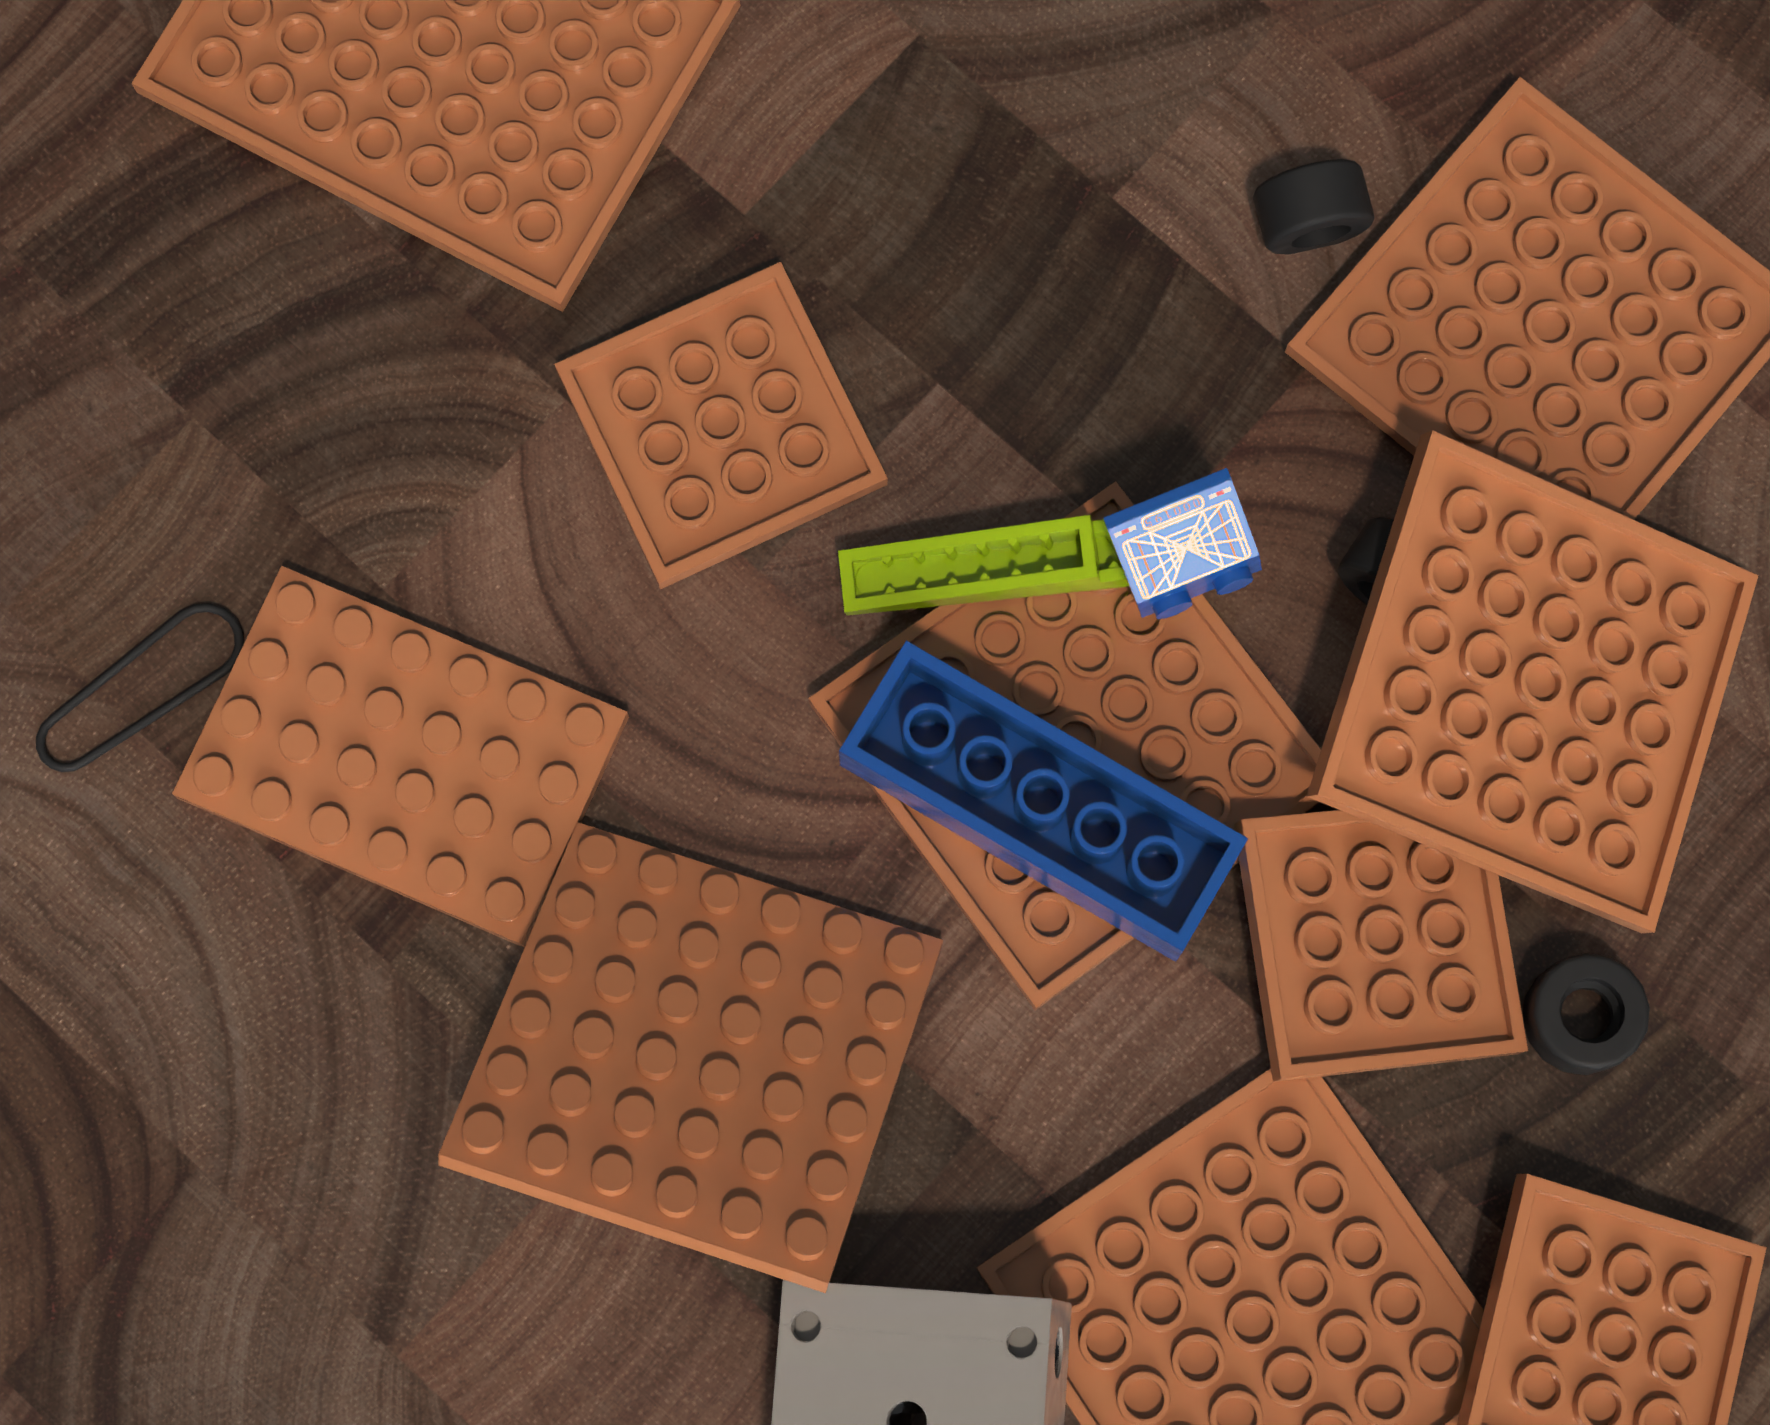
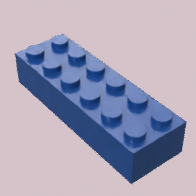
M907 640L839 750L841 767L1175 962L1184 951L1248 840L1242 834Z

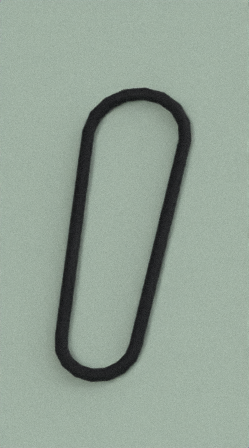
M212 603L193 604L180 610L51 714L40 725L36 735V750L41 761L49 768L59 772L76 771L227 675L232 670L244 645V634L238 619L226 608ZM210 612L221 616L230 624L234 633L235 646L231 657L222 667L80 759L69 763H62L54 760L48 754L45 747V738L55 723L185 618L196 613Z

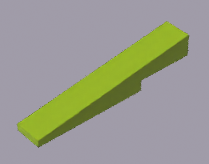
M1090 515L838 551L844 612L847 616L1129 587L1113 548L1104 519L1092 521Z

